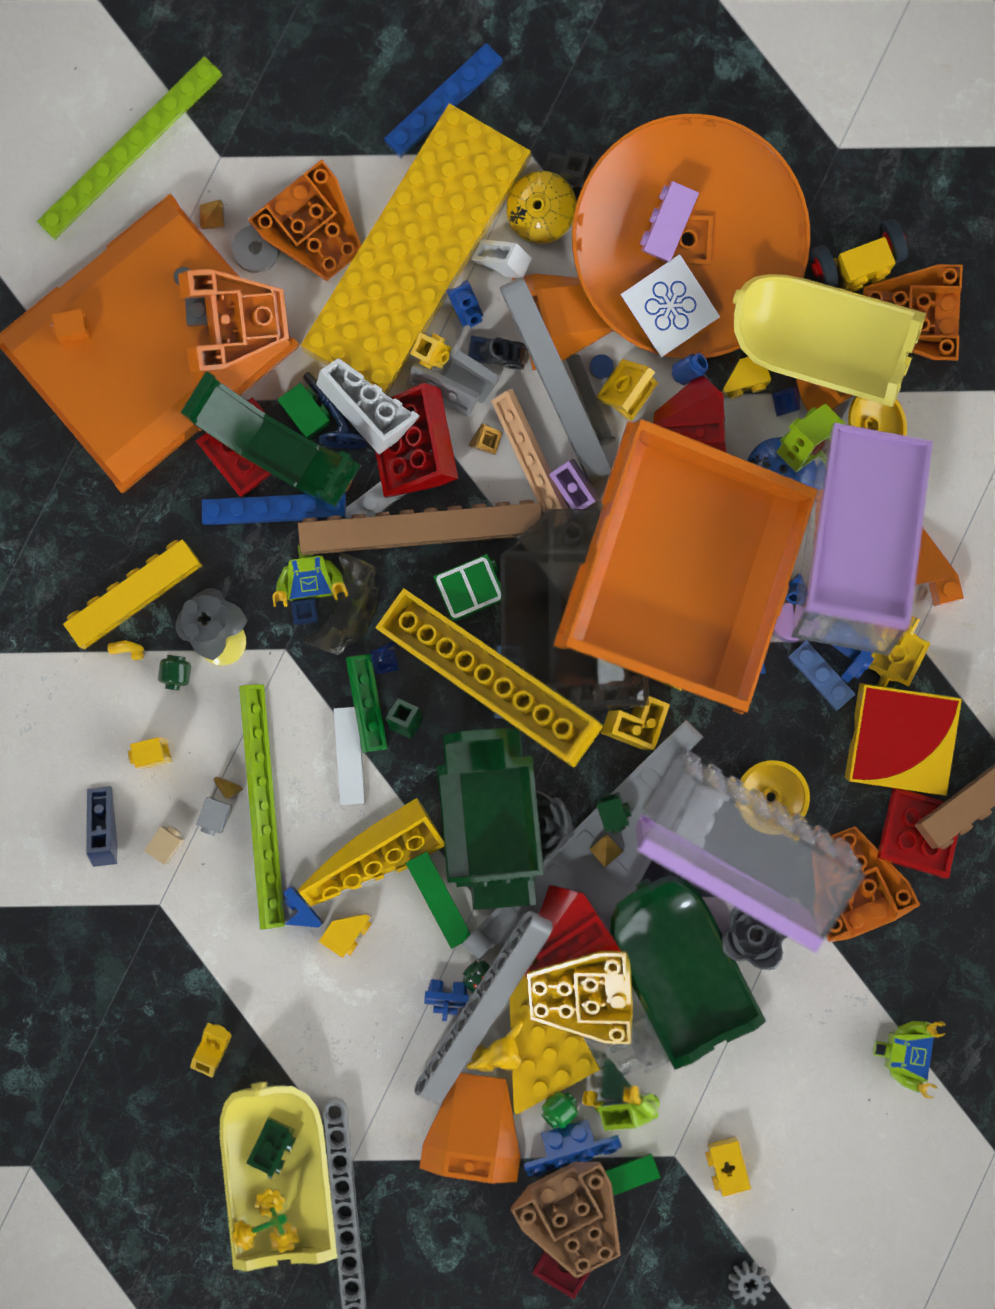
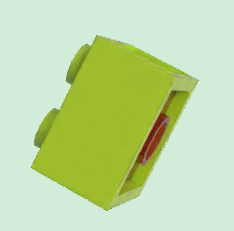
M826 403L818 409L813 407L802 420L797 418L789 426L791 431L780 440L781 446L776 453L795 472H798L828 450L834 423L846 424Z

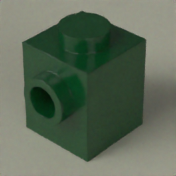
M398 698L388 711L386 720L392 731L412 739L423 721V717L419 707Z
M620 792L596 799V806L605 832L612 831V833H617L626 829L625 826L629 825L628 817H631L632 813L628 802L623 803Z

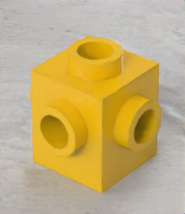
M420 332L410 354L419 358V364L429 369H432L433 366L442 369L449 359L452 347L444 343L445 338L435 333L430 337Z

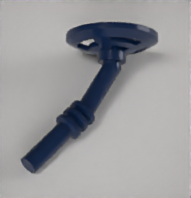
M310 372L305 373L303 379L318 395L319 401L326 408L330 409L339 426L335 432L319 436V442L325 446L338 449H360L366 447L367 441L361 436L351 433V428H349L344 415L316 385L317 379Z

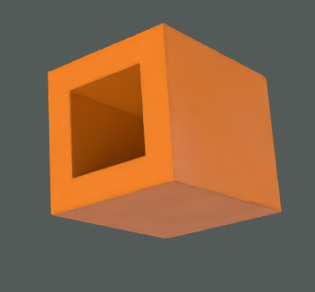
M82 309L52 314L53 322L50 323L51 333L61 344L90 338L87 317Z

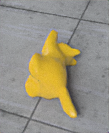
M522 1020L518 1021L505 1037L494 1041L489 1047L485 1048L484 1044L478 1045L472 1054V1062L467 1064V1069H479V1072H491L496 1067L505 1070H516L520 1066L522 1059L518 1055V1046L514 1039L522 1030Z

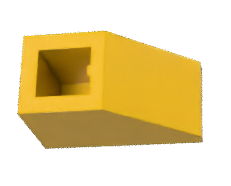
M749 357L740 359L722 391L724 397L729 396V399H735L743 396L745 391L752 390V393L765 390L771 381L769 371L754 363Z
M365 913L335 919L318 942L341 958H344L346 954L351 956L358 946L355 940L359 934L365 935L372 925L369 921L372 915Z

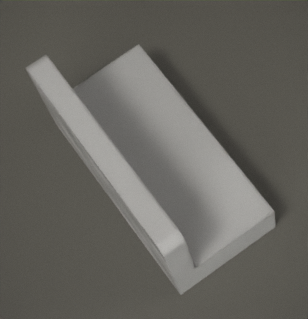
M457 350L453 356V363L444 375L479 393L477 401L480 403H484L498 382L497 374L460 350Z

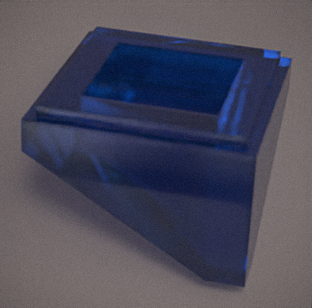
M790 387L772 393L777 417L800 410V394L797 387Z
M393 642L370 652L375 675L399 670Z

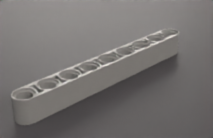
M519 277L499 287L585 476L592 483L609 475L611 472L610 465L524 279Z
M531 911L525 913L418 1078L414 1088L416 1095L435 1104H439L444 1099L548 939L553 926L551 921Z
M334 1098L327 1103L323 1115L342 1309H349L353 1306L359 1309H367L348 1108L344 1100ZM333 1105L339 1106L342 1110V1115L338 1117L332 1116L329 1112V1107ZM340 1130L344 1134V1140L340 1142L335 1141L332 1138V1132ZM338 1155L344 1156L347 1164L345 1166L336 1165L334 1157ZM344 1180L349 1184V1189L347 1191H340L336 1183ZM343 1205L350 1207L352 1214L349 1216L341 1215L339 1207ZM343 1231H350L353 1233L354 1239L352 1241H345L341 1233ZM346 1256H352L356 1259L357 1264L348 1266L344 1263L343 1259ZM354 1281L358 1284L359 1289L357 1291H350L346 1287V1283Z

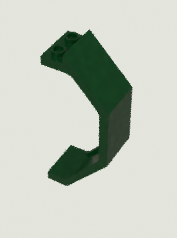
M208 371L204 373L180 412L185 419L241 457L297 490L334 507L339 503L361 466L353 461L351 456L344 451L338 454L321 447L271 418L219 382Z

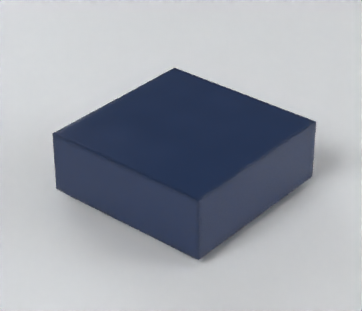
M471 336L468 356L479 363L491 364L484 361L479 353L481 344L491 339Z
M315 598L291 601L294 625L318 622Z

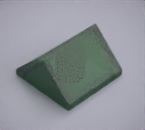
M604 1053L601 1057L599 1095L601 1098L623 1100L624 1087L631 1089L632 1085L609 1056Z

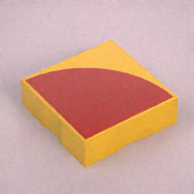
M859 683L854 714L855 730L849 746L845 779L851 782L947 796L962 699Z

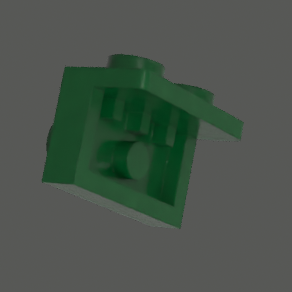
M268 1117L246 1164L268 1174L267 1177L272 1179L274 1173L279 1175L285 1163V1160L281 1158L285 1150L291 1151L296 1140L292 1136L295 1129Z

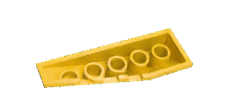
M416 798L353 838L318 868L298 891L311 907L339 896L341 891L345 889L355 890L362 887L361 883L375 879V881L385 878L384 874L394 870L397 873L408 868L405 863L406 861L425 851L431 855L444 847V840L427 811Z

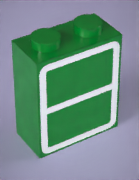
M486 554L433 576L452 622H457L506 601L505 595L508 594L504 581L499 582L495 573L499 572L494 558L489 560Z

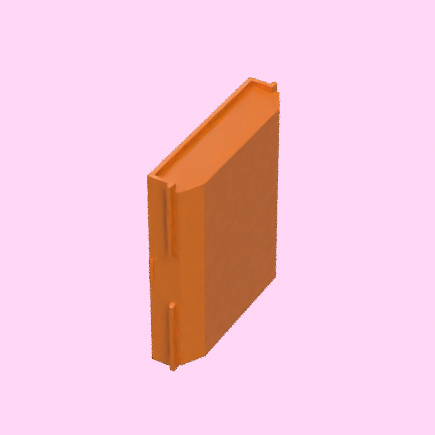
M171 193L111 241L103 253L60 288L55 287L0 333V349L105 471L121 493L126 492L195 433L202 431V429L185 419L180 412L205 373H190L187 348L210 345L208 325L188 327L185 299H181L180 286L174 280L175 271L180 267H187L190 270L212 269L239 277L184 213ZM82 309L87 317L90 338L61 344L51 333L50 323L53 322L52 314ZM289 335V339L227 368L208 372L213 374L219 382L241 396L297 350L300 344L294 337L291 338Z
M640 419L634 423L628 421L601 500L603 508L585 562L579 566L553 646L561 649L571 648L732 707L733 712L739 714L747 713L777 618L780 616L789 589L788 583L818 489Z

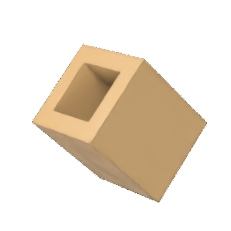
M169 825L168 828L160 826L144 852L164 865L169 864L184 839L180 837L181 832L173 826Z

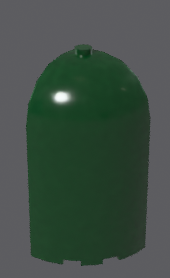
M674 876L660 878L653 882L646 879L636 884V891L630 893L617 903L610 918V934L620 950L627 953L631 966L632 987L674 1070L693 1064L715 1050L714 1046L725 1041V1039L727 1043L741 1036L754 1032L766 1022L736 961L728 957L723 951V935L709 907L699 892L687 881Z

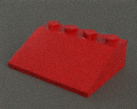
M422 383L390 397L392 399L396 398L403 403L402 406L410 412H416L420 417L395 444L381 454L375 451L383 496L389 498L438 487L458 479L441 388Z

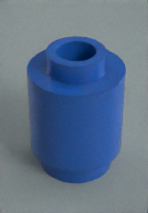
M701 353L690 354L673 365L672 377L677 383L687 385L692 380L705 374V371L708 369V362Z

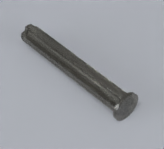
M571 355L566 361L600 446L610 444L616 440V437L611 434L580 355Z

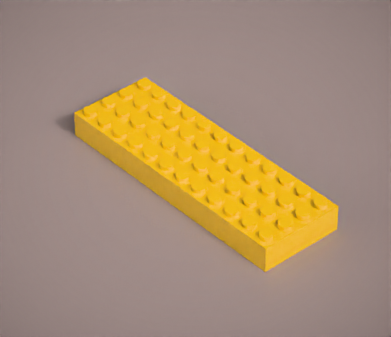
M449 103L300 346L303 352L326 366L339 358L364 376L363 379L372 385L376 384L383 389V393L388 395L412 356L410 352L419 333H426L448 297L446 291L454 287L476 251L481 239L484 238L506 202L512 187L520 179L531 161V151Z

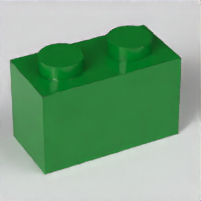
M300 382L277 400L303 436L312 440L331 426L328 419L331 415L324 405L319 407L314 401L317 396L309 386L304 388Z

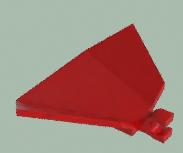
M704 375L692 380L654 412L653 424L727 453L724 394Z
M549 884L539 916L552 922V931L536 956L538 962L529 966L525 976L527 977L528 972L600 951L622 952L584 893Z

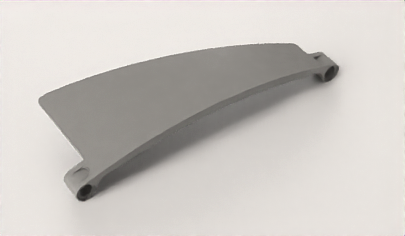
M685 720L611 793L620 792L623 803L628 802L632 816L628 817L629 825L625 826L626 829L617 833H612V831L605 832L598 809L596 808L575 829L573 837L569 838L557 854L543 861L544 875L535 876L534 881L537 905L496 908L462 944L478 961L497 943L503 948L525 913L531 911L539 915L549 884L584 893L610 933V918L617 903L636 890V884L640 883L652 861V858L638 851L635 825L642 813L670 828L701 770L687 754L704 737ZM608 833L623 850V853L608 866L604 867L589 848Z

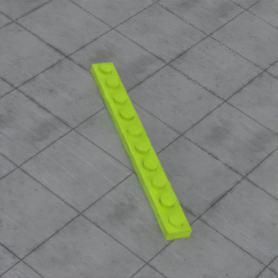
M204 56L41 216L37 223L56 240L222 77L221 72Z
M264 684L239 686L259 925L260 930L285 927L265 689Z

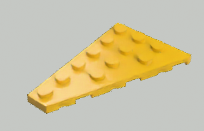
M535 957V959L533 960V962L531 963V965H533L534 963L538 962V960H537L536 957ZM524 974L509 997L511 1029L518 1021L522 1020L523 1022L521 1032L514 1039L518 1046V1055L522 1059L520 1066L516 1070H512L513 1103L516 1115L600 1070V1066L583 1036L531 1020L528 979Z

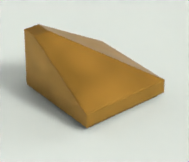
M222 200L200 204L201 229L225 228L224 204Z
M481 424L470 441L469 447L496 455L503 432Z
M215 777L213 780L227 799H231L243 790L240 785L221 777Z
M608 833L589 848L604 867L608 866L623 853V850Z

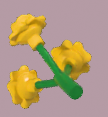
M267 1188L264 1193L257 1195L258 1201L254 1206L260 1211L261 1216L267 1214L269 1217H272L270 1221L255 1227L240 1220L233 1224L234 1230L232 1231L231 1239L236 1246L247 1251L253 1247V1239L257 1232L274 1226L275 1232H272L269 1236L272 1240V1248H278L280 1253L286 1250H293L295 1248L294 1243L299 1242L297 1228L291 1227L289 1223H286L287 1217L285 1214L277 1215V1212L283 1209L282 1203H284L285 1199L280 1195L278 1189L272 1191L270 1188Z

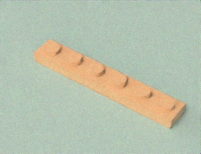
M513 389L507 390L491 402L538 503H540L541 510L550 529H557L572 520L573 517L560 490L549 475L551 470Z

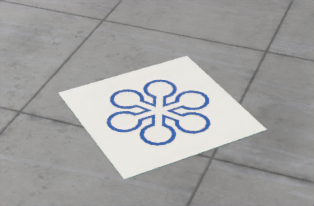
M680 254L621 294L661 357L720 317Z

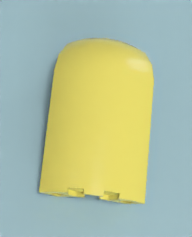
M768 274L754 277L747 281L740 290L737 289L733 298V304H736L734 333L740 348L754 363L773 372L891 407L899 394L903 376H906L912 360L911 357H908V354L912 353L915 343L917 344L926 316L924 312L789 275Z
M257 1082L252 1084L251 1089L232 1093L224 1103L220 1117V1145L233 1269L251 1271L263 1267L278 1265L277 1260L291 1259V1264H319L336 1259L337 1250L324 1129L318 1108L308 1094L290 1086H267V1082ZM268 1117L295 1129L292 1136L296 1138L291 1151L285 1150L281 1158L285 1160L280 1174L274 1173L272 1179L267 1177L268 1174L246 1164ZM267 1188H270L272 1191L278 1189L280 1195L285 1199L284 1203H282L283 1209L278 1211L277 1215L285 1214L287 1217L286 1223H289L291 1227L297 1228L299 1242L294 1243L295 1248L293 1250H286L280 1253L278 1248H272V1240L269 1236L272 1232H275L274 1226L257 1232L253 1239V1247L247 1251L236 1246L231 1239L232 1231L234 1230L233 1224L240 1220L255 1227L270 1221L272 1217H269L267 1214L261 1216L260 1211L254 1206L258 1201L257 1195L264 1193Z

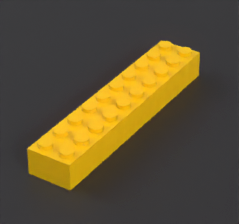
M404 588L375 627L386 637L572 767L576 766L603 727L591 716Z

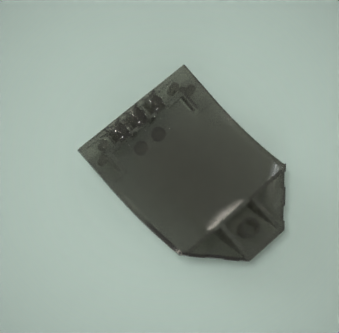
M548 509L533 526L518 538V541L500 556L501 655L583 712H600L649 706V683L647 676L571 648L561 649L553 646L579 566L585 562L601 512L598 509Z

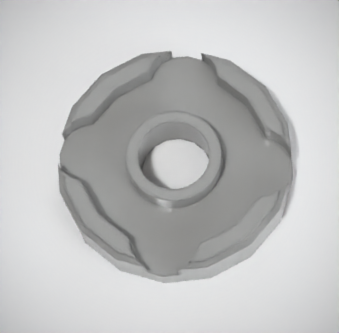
M252 225L242 228L235 235L232 242V254L236 263L243 270L251 273L270 269L276 263L280 254L279 249L263 240ZM258 243L262 245V251L259 254H251L249 252L250 246Z

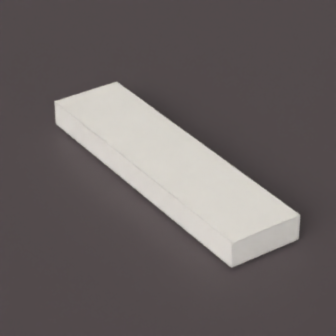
M334 708L340 805L365 804L361 742L355 708Z

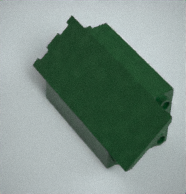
M518 728L460 731L443 735L445 765L437 766L447 882L456 883V887H471L473 910L537 905L535 876L544 875L534 769L532 756L522 757L520 730Z

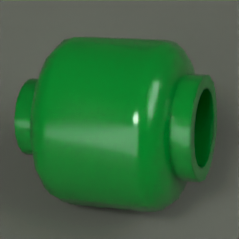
M556 1092L542 1105L543 1113L541 1116L553 1129L557 1127L564 1129L577 1116L578 1110L575 1105L578 1102L569 1092L566 1094Z

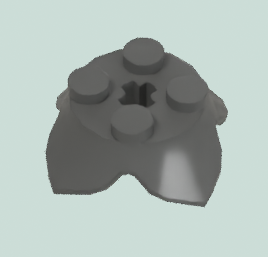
M208 588L200 591L191 600L185 602L183 609L178 615L175 629L179 638L189 641L199 655L215 660L223 653L226 647V639L241 632L248 620L238 606L224 599V595L219 590ZM210 617L211 621H207V625L203 624L204 619Z
M536 791L542 858L550 859L557 854L569 838L573 837L575 827L572 824L568 809L560 798H551L543 792Z
M734 907L730 913L729 927L723 935L722 947L724 953L735 961H749L754 967L759 969H776L783 957L782 942L788 936L741 909ZM753 928L761 931V934L758 935L760 937L758 940L749 936Z

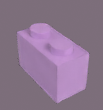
M575 459L569 460L549 474L575 514L582 512L600 500L597 492Z

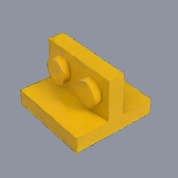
M622 359L595 398L603 404L612 406L626 420L632 422L658 384L652 377L655 372L648 366Z

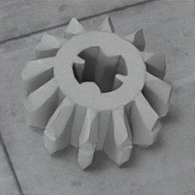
M743 1261V1269L740 1270L738 1266H734L737 1275L729 1274V1279L732 1283L728 1287L730 1291H734L733 1297L735 1300L741 1298L742 1304L746 1305L750 1299L752 1305H756L757 1297L762 1301L765 1300L762 1292H770V1287L766 1284L771 1280L769 1276L765 1275L766 1269L764 1267L758 1268L757 1262L753 1261L749 1268L747 1262ZM750 1279H752L754 1281V1285L750 1284L748 1287H746L745 1282H749Z

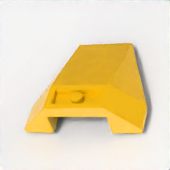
M600 951L528 972L531 1020L603 1043L631 1044L633 999L631 966L626 952Z

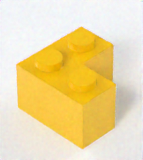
M637 696L631 715L620 710L608 711L601 734L642 750H655L670 704L650 696Z

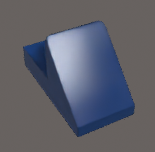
M291 886L284 892L286 896L284 899L285 903L291 910H298V913L284 925L318 928L324 924L294 886Z

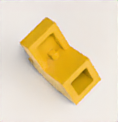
M208 1023L203 1032L201 1043L192 1058L190 1068L213 1078L232 1036L231 1033L221 1025Z

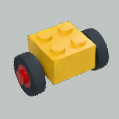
M894 219L882 222L879 226L880 239L840 253L837 259H833L832 254L825 245L813 248L810 253L812 271L818 282L832 287L839 284L840 289L857 292L863 289L865 284L870 282L875 284L886 280L885 277L891 273L890 271L893 266L898 262L904 261L908 256L906 237L898 222Z

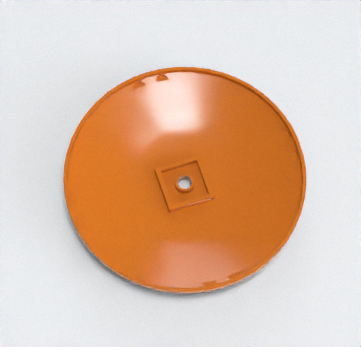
M705 114L672 115L650 121L624 135L600 157L590 171L577 199L573 216L572 252L574 265L583 291L601 319L626 341L643 350L659 355L621 294L668 263L642 252L643 245L640 244L645 230L649 232L652 225L649 219L654 208L658 209L662 201L659 199V195L663 186H668L673 181L698 192L699 195L682 235L684 233L692 234L694 242L691 246H685L682 243L681 235L672 259L679 254L681 255L720 317L664 356L684 359L690 354L701 353L705 358L716 357L740 348L734 333L736 304H733V298L737 289L740 290L750 279L762 275L775 274L799 278L804 277L810 249L808 209L799 182L790 166L781 154L760 135L741 124L717 116Z

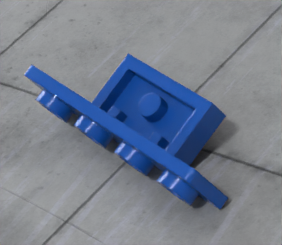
M588 1119L567 1125L564 1129L557 1128L541 1133L547 1156L524 1163V1167L528 1176L538 1177L544 1175L548 1170L554 1168L561 1169L573 1162L590 1161L599 1154H613L622 1146L618 1135L594 1142Z

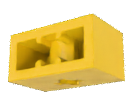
M156 737L130 744L131 750H128V757L131 765L134 764L135 768L146 769L172 762L166 738Z
M731 1137L707 1144L709 1151L705 1152L708 1166H713L715 1176H711L715 1191L720 1190L721 1195L725 1197L751 1190L738 1139ZM725 1162L730 1164L729 1172H725L722 1169Z

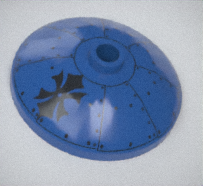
M774 437L761 442L753 449L747 459L750 463L814 488L817 477L815 460L798 472H795L776 453L781 446L780 440L782 437ZM780 466H785L787 468L786 474L780 473Z

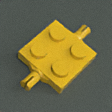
M911 615L910 625L906 630L883 626L876 640V643L879 645L871 655L874 660L868 667L881 676L877 683L878 686L887 687L889 681H897L910 686L931 644L929 641L918 637L914 632L921 619Z

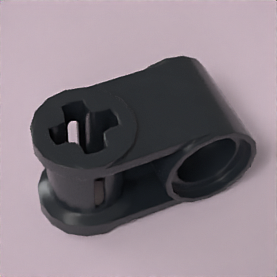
M497 337L483 342L479 353L486 362L498 364L508 369L523 370L525 367L523 364L524 351L527 348L522 342ZM492 345L496 348V355L492 351Z

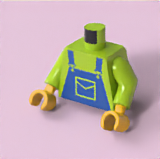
M298 545L299 559L289 560V565L283 568L272 599L274 607H276L278 601H283L284 607H287V597L290 602L334 596L335 600H338V593L344 592L347 597L348 591L341 572L331 561L325 560L323 556L314 557L313 554L301 555L300 545Z
M911 1021L897 1027L895 1032H890L888 1043L875 1041L873 1056L885 1057V1067L890 1070V1075L903 1087L917 1093L921 1092L923 1097L933 1099V1096L928 1095L927 1089L928 1087L937 1089V1086L931 1083L924 1084L923 1081H928L934 1037L937 1038L945 1035V1033H938L936 1026H943L945 1023L942 1021L933 1024L930 1022Z
M631 1086V1089L624 1087L623 1098L609 1103L603 1100L597 1101L598 1092L589 1090L583 1093L582 1103L586 1106L595 1107V1111L600 1113L604 1131L635 1129L657 1119L659 1116L658 1108L660 1107V1101L658 1097L652 1093L639 1094L638 1086Z

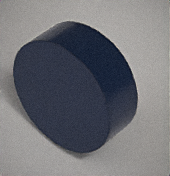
M596 355L590 362L589 370L591 375L599 380L608 378L613 372V361L607 355Z

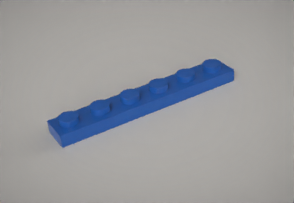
M486 43L384 138L385 143L402 158L435 127L449 103L455 107L460 104L503 63V59Z
M345 493L336 507L308 494L202 500L203 525L303 521L306 518L325 520L330 516L346 518Z

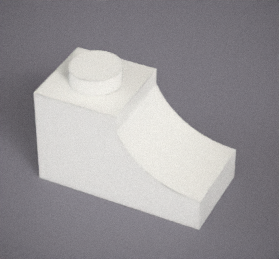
M481 239L472 258L477 265L491 268L501 273L504 277L523 278L532 259L517 243Z

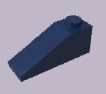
M111 786L87 789L86 854L93 867L117 864V834Z

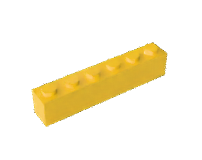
M183 539L171 542L166 546L167 551L161 555L155 554L146 561L147 565L140 570L139 568L133 569L126 575V580L121 583L115 582L106 589L107 593L102 597L96 596L87 602L85 609L82 611L76 610L67 616L68 621L63 623V625L80 648L86 649L203 566Z

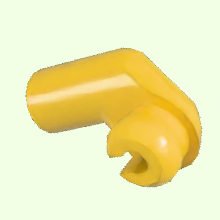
M127 640L108 644L110 655L128 652L131 653L132 660H142L144 658L143 651L145 650L140 644Z

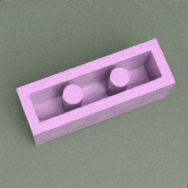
M673 181L668 186H663L659 195V199L662 200L658 209L654 208L649 219L652 222L649 232L645 230L640 240V244L643 245L642 252L665 262L671 261L699 195L698 192Z

